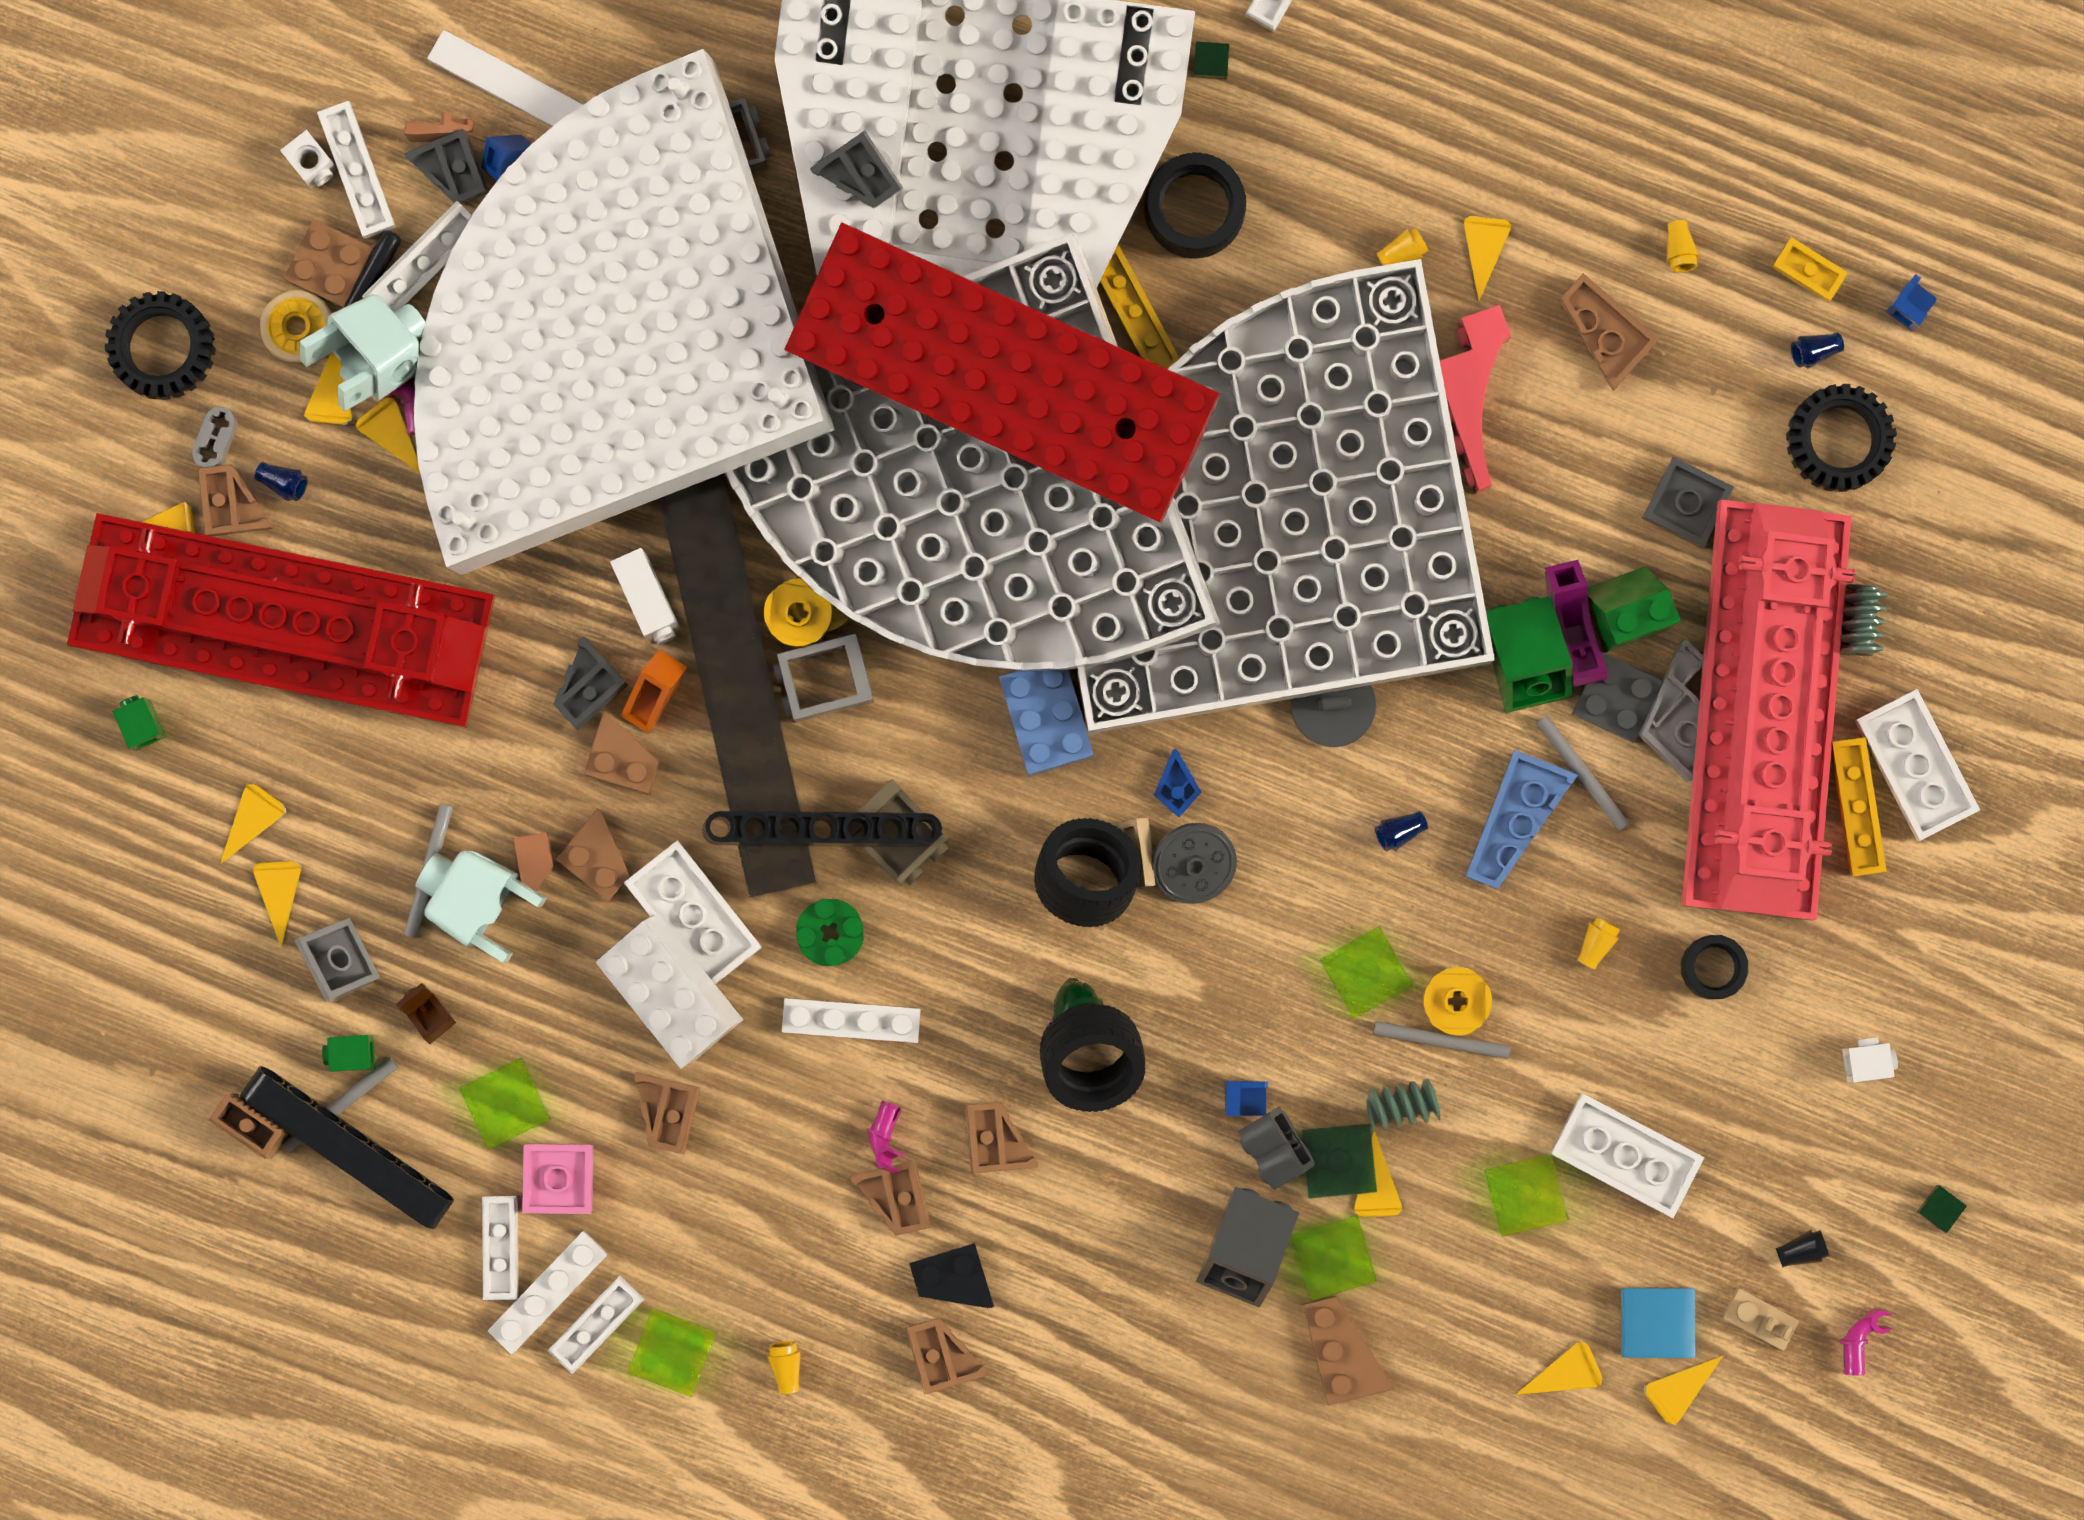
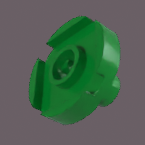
M821 899L810 904L800 915L796 926V940L802 953L810 961L821 966H838L852 960L861 949L864 941V926L858 912L848 903L838 899ZM832 923L838 926L836 932L839 934V938L837 940L831 938L828 942H825L822 939L824 933L821 931V928L824 925L829 927Z

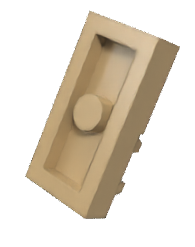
M1148 818L1120 822L1119 829L1131 838L1140 854L1141 875L1137 889L1155 886L1153 857L1151 855L1153 836L1149 828Z
M1736 1288L1721 1317L1782 1351H1785L1800 1322L1739 1288Z

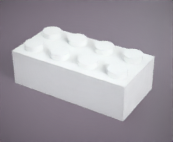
M659 914L641 922L596 961V964L680 1069L698 1059L743 1021L742 1017Z

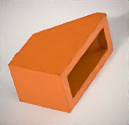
M659 649L641 670L621 717L650 734L678 690L688 667Z

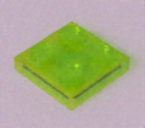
M1380 926L1320 959L1322 966L1353 1019L1413 986Z
M522 1058L459 1088L488 1150L551 1120Z
M1552 1153L1483 1170L1502 1237L1569 1220Z
M1358 1215L1291 1234L1311 1301L1377 1282Z
M653 1307L627 1373L692 1397L717 1331Z

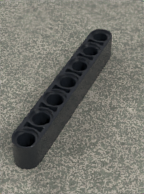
M718 811L711 814L705 820L702 827L703 836L709 843L713 845L926 847L938 840L942 832V825L939 819L929 813ZM719 819L726 823L728 827L726 836L717 837L711 832L710 824L713 820ZM789 820L795 824L797 831L794 837L788 838L781 834L779 829L781 821ZM821 820L828 823L831 830L829 837L821 838L815 834L814 823ZM746 821H758L762 826V834L759 837L749 836L745 831ZM850 821H858L864 826L865 832L862 838H854L848 832ZM891 821L897 825L899 832L896 838L891 839L884 835L882 831L884 822ZM923 821L930 824L932 827L930 839H923L917 834L916 827L918 822Z
M259 1066L241 1092V1099L249 1106L421 1225L429 1229H435L454 1202L453 1197L447 1191L272 1070Z

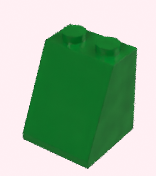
M1646 567L1588 587L1589 612L1605 653L1667 631L1681 621L1669 589Z
M1531 597L1522 603L1509 606L1498 605L1486 611L1495 659L1493 666L1505 712L1510 713L1571 698L1573 664L1551 597Z

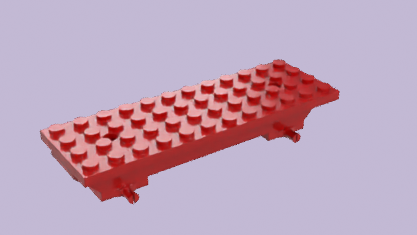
M843 222L840 223L784 348L789 353L1162 523L1173 497L1182 483L1207 428L1206 425L1221 395L1217 391Z
M96 513L73 606L74 614L67 645L467 728L495 595Z

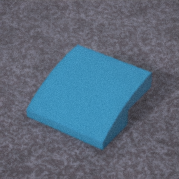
M1621 1288V1357L1695 1358V1288Z

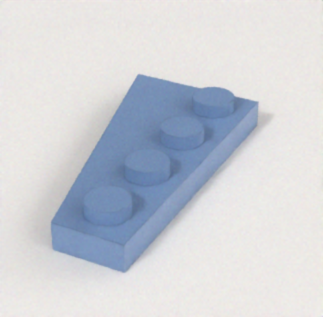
M1514 750L1465 877L1498 889L1578 774Z

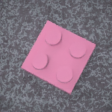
M524 1144L522 1213L592 1214L594 1145Z

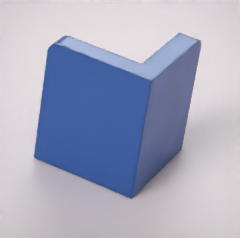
M522 135L487 137L481 168L497 181L506 169L532 143Z
M1917 274L1907 282L1885 311L1912 332L1920 326L1926 318L1927 312L1937 300L1935 296L1917 284L1921 279Z
M1225 1081V1116L1266 1115V1088H1268V1082Z

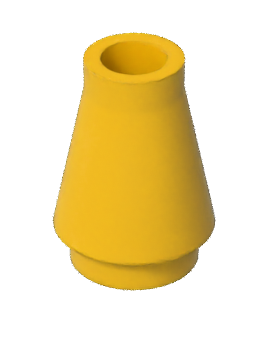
M1676 220L1668 223L1667 265H1670L1671 271L1675 273L1696 269L1700 256L1688 229L1687 221Z
M1416 227L1410 231L1407 228L1385 248L1377 252V255L1382 265L1422 259V255L1429 250Z
M1596 916L1593 923L1589 922L1581 953L1577 960L1592 969H1596L1598 963L1620 939L1617 935L1621 929Z
M782 1341L769 1345L770 1353L767 1354V1358L776 1379L779 1393L790 1394L799 1391L801 1350L797 1349L796 1342Z

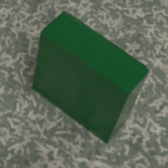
M1196 41L1193 77L1227 79L1229 44Z
M1936 1185L1917 1213L1942 1232L1947 1233L1967 1205L1940 1185Z

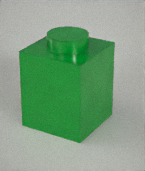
M138 695L129 697L119 703L120 708L112 711L129 749L137 751L167 737L151 700L147 698H139Z
M374 1035L327 1038V1045L322 1047L324 1066L329 1065V1072L375 1069Z

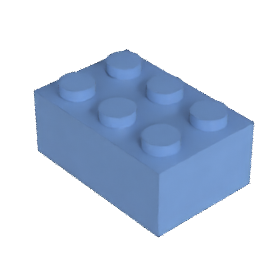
M1068 670L1016 671L999 676L1028 778L1094 757Z

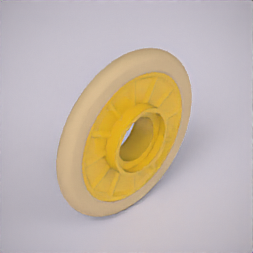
M304 290L283 292L274 297L262 313L260 319L262 341L275 357L290 363H302L300 361L299 341L327 326L328 315L332 313L327 304L311 292ZM297 317L304 319L306 323L304 332L300 335L290 334L288 331L289 322Z

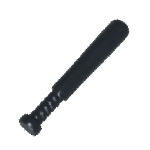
M389 230L381 234L344 307L363 299L362 295L383 275L401 243L399 235Z

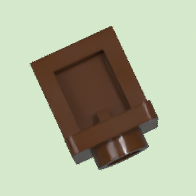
M423 983L409 990L404 995V998L396 1004L429 1044L433 1043L456 1024V1021L437 995Z

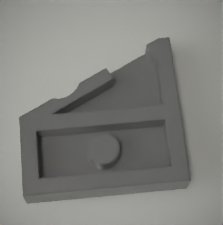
M464 129L404 153L406 159L423 172L454 203L458 201L462 205L489 193L467 131Z
M866 131L861 132L810 168L813 174L822 176L837 185V188L846 193L853 194L861 202L872 208L878 207L903 189V186Z
M584 636L579 640L577 645L579 649L573 664H569L565 674V683L559 689L553 703L578 731L628 686Z

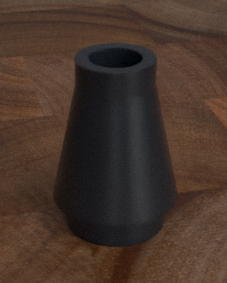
M1809 1230L1787 1244L1776 1248L1782 1268L1791 1265L1823 1262V1258L1830 1256L1821 1230L1813 1233L1812 1230Z

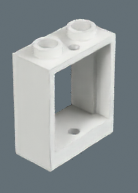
M639 548L610 561L643 636L650 643L656 641L657 645L674 639L676 637L674 632L681 630L644 550Z

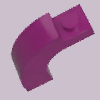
M1579 560L1545 567L1547 596L1551 597L1573 664L1572 682L1574 687L1607 679V669L1591 622L1588 605V585Z

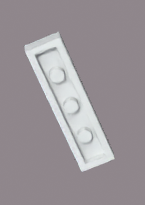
M346 101L317 112L362 237L367 239L386 230L396 228L351 103Z
M456 201L362 297L365 298L372 294L378 295L393 312L404 306L447 263L453 247L472 215Z
M784 998L782 1032L918 1043L921 1009Z
M582 1231L490 1327L488 1332L513 1355L609 1254L585 1231Z

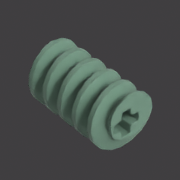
M1847 584L1846 588L1855 593L1845 595L1844 601L1853 606L1845 608L1843 615L1852 620L1843 622L1842 628L1851 633L1841 636V642L1850 647L1840 649V653L1855 656H1872L1873 653L1883 651L1884 648L1874 643V640L1885 637L1884 633L1875 628L1878 625L1886 624V620L1878 617L1877 613L1887 610V606L1878 603V599L1888 597V593L1875 586Z
M1423 1079L1421 1090L1415 1081L1409 1082L1408 1092L1405 1091L1402 1084H1396L1394 1095L1388 1086L1382 1088L1381 1097L1378 1096L1375 1089H1369L1366 1105L1372 1133L1375 1132L1376 1122H1380L1383 1129L1388 1130L1391 1119L1394 1120L1398 1128L1402 1127L1403 1117H1407L1410 1124L1415 1125L1418 1114L1421 1115L1425 1123L1429 1122L1430 1112H1434L1437 1119L1440 1120V1109L1436 1091L1429 1079Z

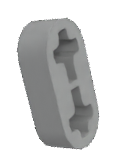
M214 407L208 411L192 450L194 461L202 468L222 466L226 459L238 426L236 416L227 408ZM223 414H225V419L229 422L227 428L221 427L216 437L217 426L213 424L215 418L221 419ZM214 440L213 451L217 453V457L215 459L209 458L207 463H205V457L201 455V451L203 449L209 450Z

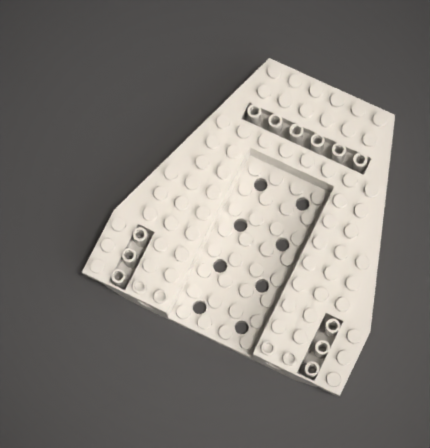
M782 0L774 60L816 275L819 273L840 223L843 222L962 277L1072 233L1079 240L1097 288L1181 116L1195 11L1117 0ZM958 6L965 13L964 21L958 26H952L946 21L945 15L950 7ZM1020 15H1025L1032 21V28L1025 35L1017 34L1012 27L1014 19ZM944 74L952 75L956 81L955 89L949 94H943L937 89V80ZM1011 83L1020 85L1023 90L1022 99L1016 103L1006 101L1003 95L1005 87ZM863 131L867 132L903 186L901 191L876 208L861 202L858 197L837 188V185L822 176L813 174L810 170L811 167ZM934 142H941L947 148V155L940 162L932 161L928 156V148ZM1001 151H1008L1014 157V164L1007 171H1001L995 166V157ZM930 209L937 213L938 223L932 229H925L919 223V216L924 210ZM997 218L1004 223L1005 232L1001 237L994 239L986 233V224L989 220Z

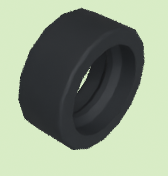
M1708 935L1695 940L1685 950L1681 960V975L1686 986L1695 995L1707 1000L1725 999L1736 994L1745 984L1749 973L1748 959L1744 949L1735 940L1723 935ZM1710 947L1726 950L1734 961L1732 979L1721 987L1704 985L1695 973L1697 956L1703 950Z

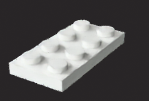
M1918 689L1854 720L1862 736L1866 737L1867 746L1917 842L1980 811Z
M678 840L624 882L650 917L656 914L662 917L715 985L763 948Z
M1583 1093L1580 1094L1550 1152L1556 1158L1670 1218H1674L1705 1158Z

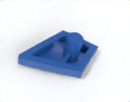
M1173 749L1154 796L1179 818L1201 794V790L1178 750Z

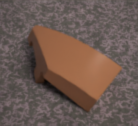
M442 112L440 124L406 121L404 134L410 142H432L461 129L467 131L468 134L473 131L474 121L451 118L452 114Z
M548 832L513 838L521 882L535 891H538L554 867Z

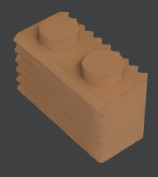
M226 1094L209 1118V1121L264 1159L272 1158L289 1135L286 1130L244 1102L239 1097V1094Z

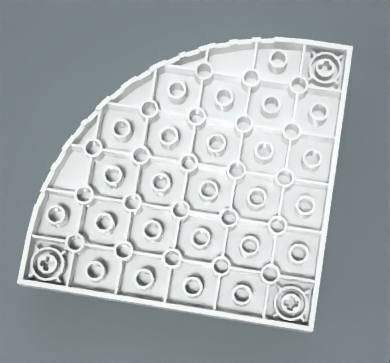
M704 49L623 82L593 97L590 101L556 123L533 142L497 180L472 214L450 253L434 291L425 322L426 325L422 332L415 375L414 427L419 470L427 505L445 565L460 575L835 430L814 364L784 350L797 322L798 315L716 62Z
M1072 233L963 276L1117 346L1078 238ZM814 364L835 430L726 472L732 488L736 491L743 503L744 509L749 517L752 518L762 536L780 555L781 560L801 577L814 592L832 603L851 619L869 627L882 636L929 655L989 668L1020 671L1070 670L1119 661L1163 647L1220 625L1174 497L1162 523L816 364Z
M1421 259L1354 270L1313 280L1297 288L1280 292V294L1260 301L1251 306L1250 309L1226 320L1209 335L1193 344L1178 361L1168 368L1172 372L1221 394L1182 483L1174 495L1175 503L1220 625L1163 647L1119 661L1076 668L1088 734L1490 665L1495 660Z

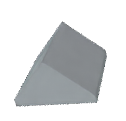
M350 918L295 940L326 1002H336L380 978Z

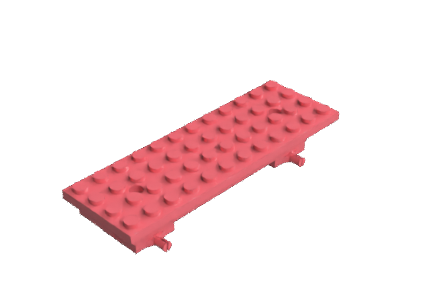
M1729 500L1717 501L1681 906L1817 920L1822 855L1829 857L1832 850L1823 848H1832L1831 842H1824L1845 588L1846 582L1854 583L1855 577L1852 575L1856 574L1855 569H1847L1852 519L1850 515L1762 503L1753 504Z

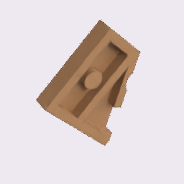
M232 464L198 469L205 535L221 536L273 529L271 521Z
M603 712L584 775L650 795L660 762L613 717Z
M598 808L556 858L557 861L609 903L624 886V882L631 877L626 863L619 852L617 843L607 825L605 816Z
M635 1072L634 1080L639 1088L642 1102L640 1108L642 1117L646 1121L645 1131L648 1145L670 1152L685 1154L700 1087Z
M1001 1102L965 1105L971 1174L1038 1167L1037 1160L1031 1155L1023 1142V1137L1018 1129L1014 1127Z
M916 1160L893 1165V1168L900 1171L896 1174L880 1168L850 1176L852 1183L860 1188L868 1198L869 1204L877 1213L881 1214L885 1219L886 1225L895 1236L931 1227Z
M940 1318L905 1328L924 1394H930L989 1375L988 1370L978 1362L969 1352V1349L956 1338Z

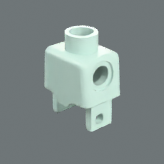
M372 294L328 315L327 326L299 341L300 361L305 367H308L332 352L337 356L342 364L340 376L345 381L338 385V405L345 412L370 396L375 401H379L415 377L419 359V344L426 323L412 305L406 304L393 312L381 297Z
M475 851L460 852L454 862L436 852L427 862L415 884V887L432 897L424 910L425 917L464 946H476L502 963L508 962L513 953L483 934L489 924L494 923L502 911L501 904L509 891H512L536 907H542L547 899L542 894L517 880L518 873Z

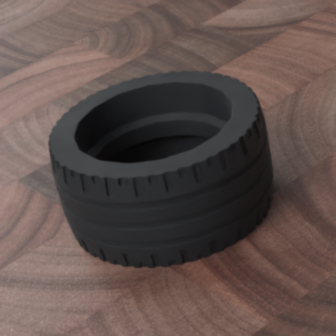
M1192 152L1176 156L1158 169L1148 185L1144 208L1146 222L1156 241L1167 251L1184 258L1198 259L1209 257L1231 244L1242 227L1246 212V194L1243 184L1234 169L1225 161L1214 157V155ZM1187 175H1202L1216 181L1224 189L1228 199V215L1223 225L1214 233L1203 237L1185 236L1175 231L1166 222L1162 211L1163 196L1168 186L1176 179Z
M1077 818L1076 820L1072 819L1064 824L1062 823L1051 832L1044 842L1036 863L1034 883L1041 903L1055 917L1071 925L1098 927L1115 921L1131 903L1139 884L1141 858L1135 843L1117 826H1113L1111 823L1103 820ZM1068 855H1086L1097 858L1111 869L1117 878L1118 885L1108 890L1099 891L1078 887L1066 879L1058 868L1057 860Z
M1103 1004L1076 1006L1055 1017L1043 1032L1040 1042V1061L1043 1077L1049 1092L1064 1106L1082 1112L1109 1110L1126 1102L1141 1086L1145 1076V1054L1142 1040L1135 1023L1121 1010ZM1086 1045H1112L1123 1051V1054L1114 1064L1098 1071H1074L1061 1064L1071 1052Z

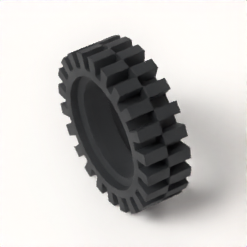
M157 291V294L153 295L151 292L142 293L143 298L138 299L135 296L129 299L131 304L127 307L122 305L118 309L121 313L117 318L112 316L110 323L113 326L111 330H106L105 337L109 340L108 344H105V351L109 354L107 361L114 369L113 373L134 392L140 395L143 394L151 399L160 397L163 400H168L173 395L177 397L184 396V391L187 389L193 391L197 388L195 383L199 379L204 381L207 377L204 372L207 368L211 369L213 361L210 359L211 355H215L216 348L212 344L215 338L214 333L209 328L211 326L208 320L192 303L173 293L168 295L164 291ZM156 316H169L180 320L188 330L190 337L188 357L182 366L170 374L161 376L146 374L139 370L133 362L130 352L132 336L138 326L144 321Z
M1834 384L1829 385L1825 389L1821 388L1798 406L1794 416L1789 421L1788 426H1790V429L1786 433V440H1789V446L1787 447L1788 455L1792 454L1794 459L1791 463L1794 468L1799 467L1802 471L1800 475L1804 479L1807 477L1811 479V484L1816 487L1821 485L1825 487L1824 490L1833 491L1837 489L1839 492L1858 489L1880 475L1892 459L1891 453L1896 447L1893 438L1897 436L1896 428L1892 429L1891 425L1894 421L1892 414L1887 415L1885 409L1888 407L1884 402L1880 404L1876 400L1878 397L1873 392L1870 394L1865 393V388L1861 386L1852 388L1850 387L1851 384H1842L1841 386ZM1832 408H1846L1858 413L1865 420L1871 433V447L1864 461L1854 467L1836 468L1826 464L1818 457L1811 443V430L1816 418L1822 412Z

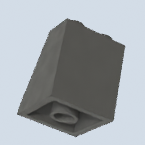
M1235 1187L1227 1202L1196 1282L1260 1308L1274 1284L1299 1212L1292 1210L1284 1202L1270 1201L1260 1197L1259 1193L1252 1189Z

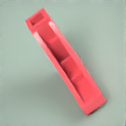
M1500 305L1462 317L1458 323L1459 328L1456 329V335L1461 348L1467 347L1468 351L1440 360L1451 425L1455 434L1454 441L1457 456L1462 455L1466 466V468L1462 469L1463 477L1467 487L1474 488L1475 494L1487 491L1492 486L1485 461L1482 440V413L1485 390L1491 368L1501 345L1507 343L1511 338Z

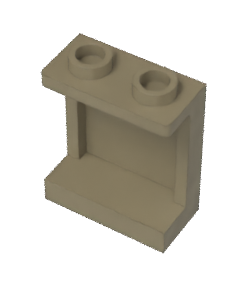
M893 779L858 811L868 813H924ZM850 821L848 825V832L852 837L862 838L864 836V826L860 822ZM891 821L883 823L882 831L884 835L891 839L896 838L899 832L897 825ZM923 821L918 822L916 827L917 834L923 839H930L932 836L930 824ZM941 832L938 840L926 847L863 848L900 887L905 882L910 886L924 873L920 868L929 859L936 862L949 849L945 845L949 838L945 833Z

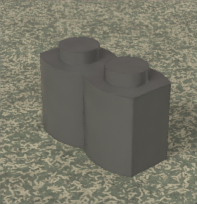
M1277 1107L1239 1131L1242 1148L1257 1161L1261 1179L1274 1190L1315 1166L1308 1148L1297 1136L1291 1120L1280 1107Z

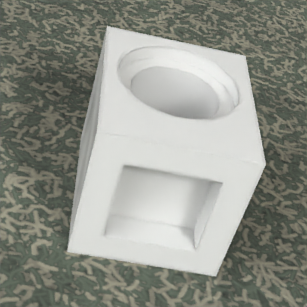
M307 130L280 150L310 188H313L315 185L319 187L327 183L333 177L332 172L337 169ZM308 156H318V163L315 167L311 169L303 168V162Z

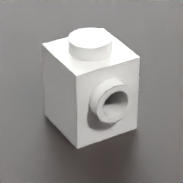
M1876 1037L1858 1040L1859 1047L1842 1049L1847 1083L1895 1077L1894 1070L1898 1069L1896 1051L1890 1049V1043L1879 1044V1039Z

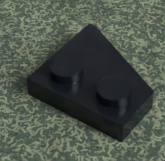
M975 1243L909 1263L919 1297L984 1308L994 1307Z

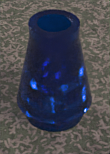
M1838 332L1825 335L1799 336L1797 341L1791 343V355L1794 363L1799 368L1805 367L1809 369L1827 358L1844 351V341Z
M261 462L258 465L254 474L256 481L264 484L286 501L300 500L308 484V478L302 475L301 470L270 465L265 462Z
M1417 811L1413 814L1381 820V824L1375 827V834L1384 851L1387 852L1391 849L1397 851L1418 834L1427 830L1428 824L1423 813Z

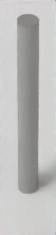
M1546 715L1536 724L1572 771L1578 774L1579 780L1618 831L1627 826L1630 822L1550 718Z
M444 804L439 806L422 870L436 852L441 853L453 810L451 806ZM416 888L404 935L413 938L418 936L429 896Z
M1375 1021L1373 1035L1508 1059L1510 1053L1509 1045Z
M389 1057L326 1108L338 1116L399 1068L398 1065ZM291 1135L282 1144L291 1153L303 1142Z

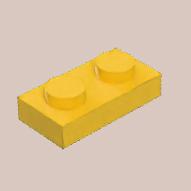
M1792 237L1788 240L1771 267L1827 303L1832 300L1848 275L1847 271Z

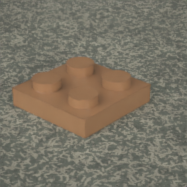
M313 219L283 279L343 308L374 248Z

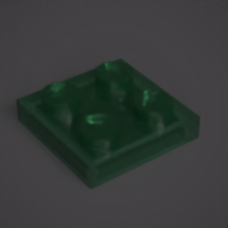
M1370 1124L1301 1130L1302 1141L1308 1148L1315 1163L1314 1167L1305 1172L1308 1199L1377 1192Z

